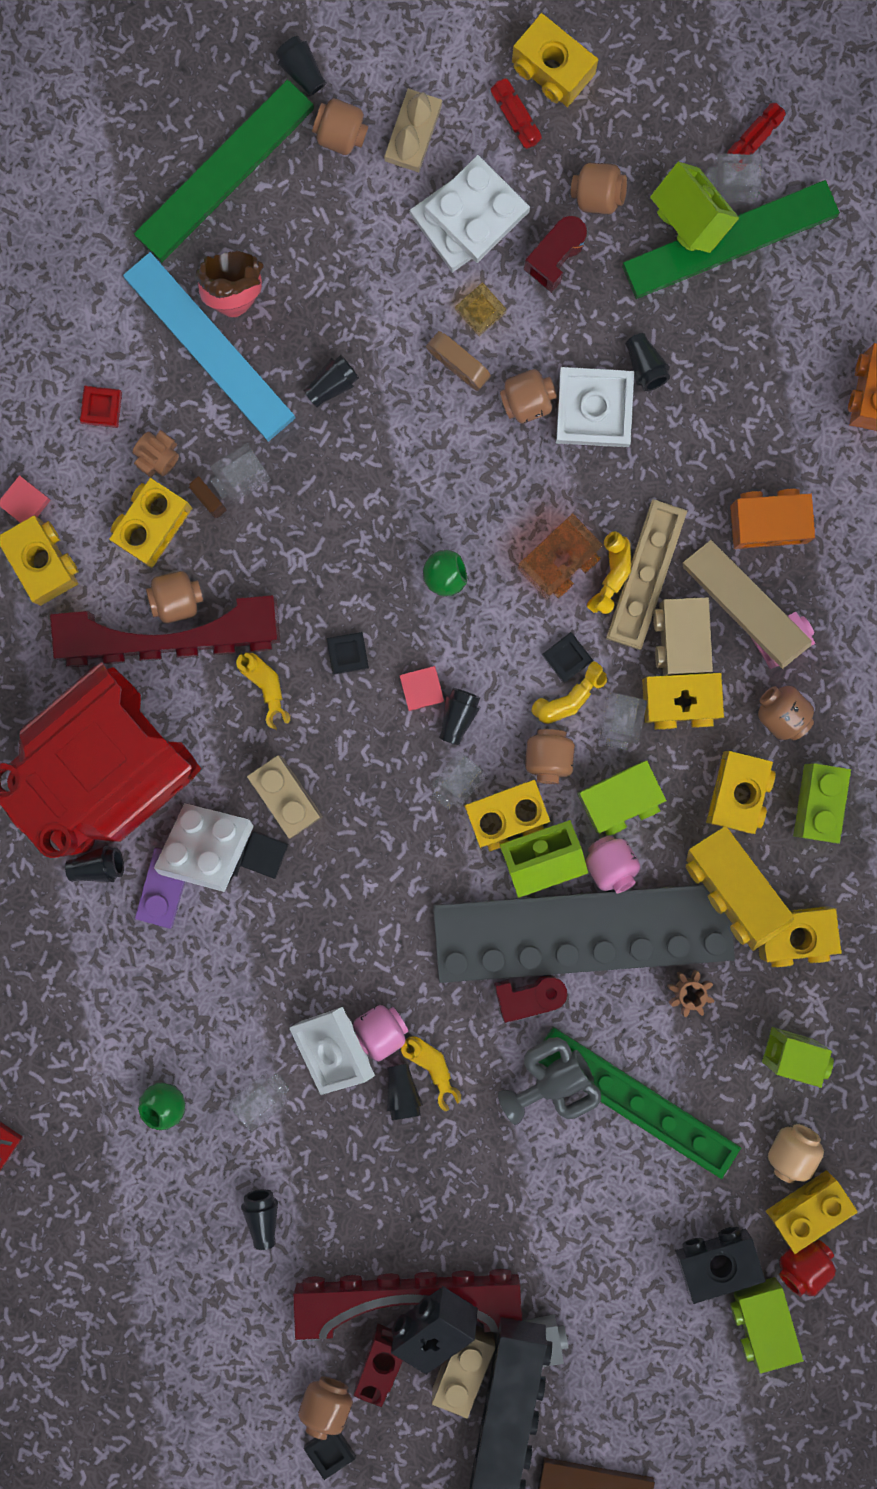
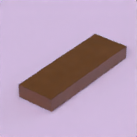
M543 1457L538 1489H654L655 1481L653 1477Z

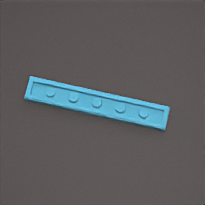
M151 252L123 275L128 284L268 442L295 419V415Z

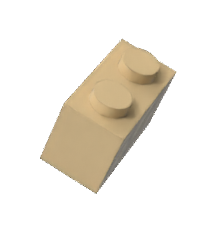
M709 597L663 600L659 603V609H654L653 613L655 632L661 631V646H656L655 649L656 667L663 668V676L709 674L713 672Z
M276 756L247 776L289 839L323 817L282 756Z
M476 1326L475 1341L442 1363L432 1388V1405L468 1419L495 1350L494 1332H484V1328Z

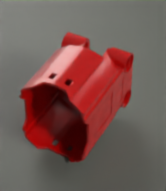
M102 662L91 668L20 729L19 755L10 763H0V780L4 772L11 771L7 779L10 791H5L0 781V805L14 825L46 857L56 858L86 853L93 847L95 840L121 842L193 781L194 777L201 770L194 756L182 742L166 741L140 711L141 694L115 667L107 669ZM50 839L60 849V851L53 848Z

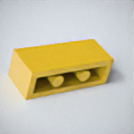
M724 826L688 850L686 859L688 862L686 864L688 873L696 883L702 882L710 892L708 899L711 905L719 914L723 912L732 922L730 929L733 935L742 945L747 943L751 950L754 951L790 927L795 917L727 826Z

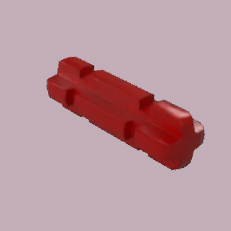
M506 78L499 80L491 88L493 98L497 104L501 102L502 105L499 108L514 133L519 132L517 138L525 149L534 147L542 139L541 132L536 124L531 125L533 119L520 97L513 95L515 89L511 82Z
M775 102L770 103L763 111L762 116H759L742 134L740 140L735 142L728 150L727 160L736 168L742 167L749 159V156L771 135V131L776 129L784 120L785 110Z

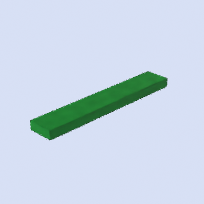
M287 79L134 233L136 239L162 263L314 110V104Z
M824 180L738 215L739 219L711 253L696 249L690 251L677 240L623 262L622 268L635 299H639L837 218L840 212L827 181Z
M552 1026L543 1041L559 1037L567 1042L571 1052L574 1050L580 1052L592 1072L594 1084L601 1092V1102L722 1180L741 1150L738 1144ZM560 1052L553 1053L539 1061V1063L548 1067L551 1063L561 1058Z

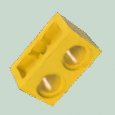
M149 478L146 484L141 483L131 497L133 504L125 515L120 514L112 524L110 532L113 534L109 540L150 568H153L193 508L187 501L157 481ZM159 498L166 499V510L159 515L151 514L150 507L153 501ZM137 529H145L147 533L145 541L138 546L131 545V534Z
M535 780L464 805L479 847L487 845L489 852L501 848L500 844L508 842V837L519 833L526 836L543 830V824L550 822ZM521 800H530L535 806V815L529 821H521L515 814V807ZM486 813H496L501 819V827L494 834H487L480 827V820Z
M826 1170L767 1209L766 1213L787 1245L796 1254L858 1213L839 1182Z

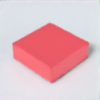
M19 475L0 499V507L21 523L34 515L38 517L51 500Z
M435 666L399 675L409 711L444 702Z

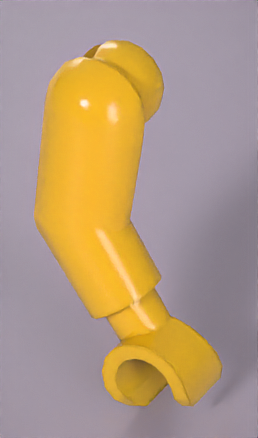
M616 531L609 533L604 539V546L609 551L610 571L602 583L603 587L600 593L593 596L587 603V608L593 613L600 611L603 614H608L613 610L614 601L611 597L614 593L617 594L631 573L630 541L627 537L622 536Z
M245 652L243 655L241 653L236 660L237 669L262 689L264 703L268 704L269 708L266 715L267 725L277 730L273 723V716L276 713H281L284 722L288 724L290 722V715L281 708L280 701L283 699L277 673L256 654Z
M595 661L591 662L586 671L585 678L580 684L577 683L567 696L550 702L544 698L536 700L531 709L532 714L545 724L575 715L590 697L591 689L593 687L601 688L606 684L607 675L603 672L602 666Z
M416 1036L407 1038L405 1044L401 1047L403 1057L429 1071L433 1084H437L440 1092L438 1104L442 1110L449 1111V1106L443 1100L444 1094L447 1092L453 1094L457 1104H459L461 1093L457 1088L450 1085L449 1079L451 1077L444 1055Z

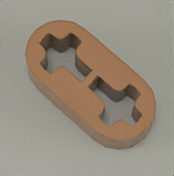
M438 331L426 345L427 350L437 360L476 391H479L491 377L488 370L478 360L441 331Z

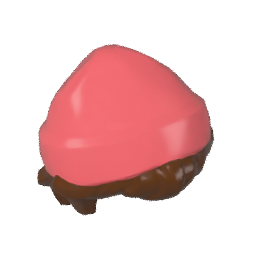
M241 251L222 253L221 255H215L214 258L210 256L205 257L204 262L200 264V268L196 271V280L198 281L201 300L225 316L234 318L242 315L252 306L256 297L261 292L262 278L260 272L264 267L263 263L257 261L256 256Z

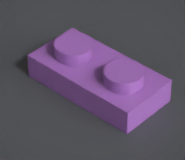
M155 847L135 919L171 929L173 928L185 881L158 874L154 867L163 849Z

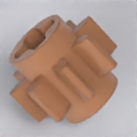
M162 430L156 436L151 432H146L133 448L132 453L138 457L134 464L150 478H152L155 472L163 477L172 470L178 461L179 454L174 451L177 443Z
M696 970L693 971L691 978H686L680 971L677 972L680 981L676 985H667L675 994V997L670 999L669 1004L672 1007L682 1004L681 1014L684 1017L689 1015L690 1010H696L703 1016L704 1010L702 1007L706 1002L714 1003L715 1001L707 994V990L713 986L712 982L704 981L700 984V972ZM688 986H692L695 990L699 989L694 993L696 1000L693 1002L683 998L687 995L685 988Z

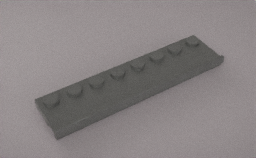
M704 884L633 889L622 893L606 891L433 905L439 983L735 961L733 933L730 929L732 922L724 912L719 914L711 905L708 899L710 892Z

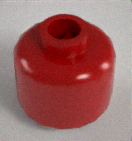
M816 1240L796 1254L789 1248L779 1259L781 1269L779 1276L784 1284L800 1297L803 1294L816 1296L835 1276L836 1268L831 1260L834 1254L821 1240Z

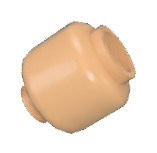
M800 1124L782 1128L768 1153V1160L775 1168V1175L787 1183L810 1180L824 1155L819 1135L810 1128Z

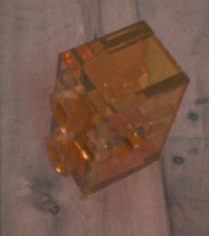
M572 513L518 564L517 570L546 600L553 594L559 599L574 585L570 578L580 569L586 574L601 560L597 553L601 550L603 544ZM567 552L570 556L567 562L570 567L564 564L557 567L554 564L557 558L555 553L562 556Z

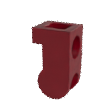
M576 216L563 217L525 260L524 270L551 293L562 280L563 272L559 268L569 257L579 254L584 247L587 236L585 223Z
M553 975L541 976L533 984L513 989L508 979L494 983L504 1023L556 1010L564 1005L568 997L565 984Z
M377 1324L353 1393L354 1397L378 1407L383 1406L403 1360L391 1354L393 1341L391 1328Z

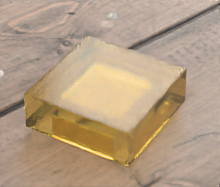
M483 282L455 306L456 312L479 337L507 312L504 305Z

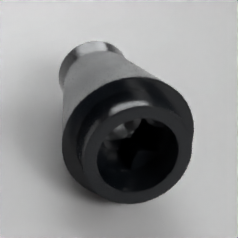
M294 36L282 44L276 51V56L279 59L278 65L309 96L314 95L326 85L327 82L321 75L307 41H302L299 36Z
M645 333L636 334L626 341L625 345L629 351L636 384L642 386L644 391H652L664 385L670 379L668 373L670 366L649 342Z
M342 355L338 356L335 360L331 357L310 385L303 391L316 407H319L322 403L353 388V383L359 379V376Z
M453 688L451 694L446 695L442 729L439 736L441 740L460 745L464 734L481 709L478 706L479 696L457 688Z
M104 846L78 858L67 860L65 872L70 882H114L117 877L123 876L124 861L118 848Z
M409 1064L387 1067L386 1112L390 1111L391 1120L421 1116L419 1106H423L412 1078Z
M260 1189L251 1191L244 1196V1203L241 1205V1210L253 1240V1246L257 1250H267L276 1245L275 1231L278 1200L274 1198L271 1190Z

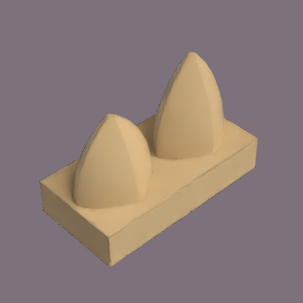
M409 88L407 89L384 156L385 162L419 173L442 107L441 99L426 95L424 92L420 93Z

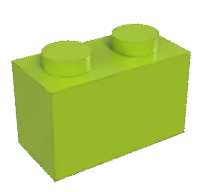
M679 161L650 196L659 208L657 211L658 216L665 223L674 227L678 233L677 240L690 251L696 249L711 253L739 219L700 168Z
M642 761L577 793L595 832L600 834L605 831L607 836L627 828L625 821L637 815L640 820H644L661 811L658 805L667 801L648 761Z
M815 763L804 764L793 837L840 844L851 769Z
M571 820L500 844L518 898L588 874L583 851Z
M772 1027L762 1063L776 1075L822 1088L824 1079L827 1080L832 1073L834 1059L830 1057L832 1051L815 1039Z
M776 1277L766 1279L764 1283L733 1292L736 1301L730 1303L736 1325L743 1324L746 1338L740 1339L746 1361H753L760 1374L804 1361L783 1287Z

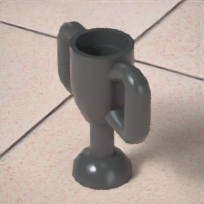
M559 1037L549 1038L530 1048L524 1055V1065L537 1078L536 1085L519 1094L506 1089L498 1092L500 1105L507 1118L514 1125L522 1121L525 1115V1107L542 1098L546 1100L552 1099L558 1114L566 1119L578 1118L596 1108L601 1102V1092L594 1084L592 1072L584 1057L577 1050L571 1052L567 1042ZM560 1052L561 1058L551 1063L546 1069L536 1064L553 1053ZM581 1090L588 1093L583 1098L565 1105V1097L572 1096Z

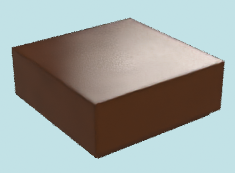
M199 476L189 483L190 490L214 518H219L227 511Z

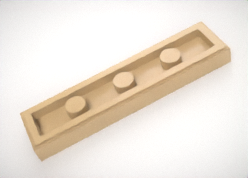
M652 499L631 560V573L623 585L606 636L607 640L637 650L642 649L687 510Z
M712 540L683 562V568L782 669L811 646L812 640Z

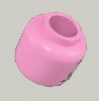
M606 836L588 848L589 854L585 859L586 866L600 890H615L616 893H622L636 883L634 877L640 871V863L626 840Z
M378 1005L358 1017L353 1024L363 1051L366 1055L369 1054L375 1061H382L399 1050L405 1044L404 1035L408 1033V1029L394 1007L388 1009L383 1005Z

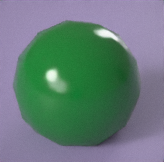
M439 550L430 555L426 560L423 568V581L433 593L443 597L454 596L461 592L467 584L466 567L458 553L450 550Z
M155 1083L145 1089L139 1098L138 1110L140 1118L148 1127L156 1130H169L179 1124L183 1118L186 1103L182 1092L175 1085Z

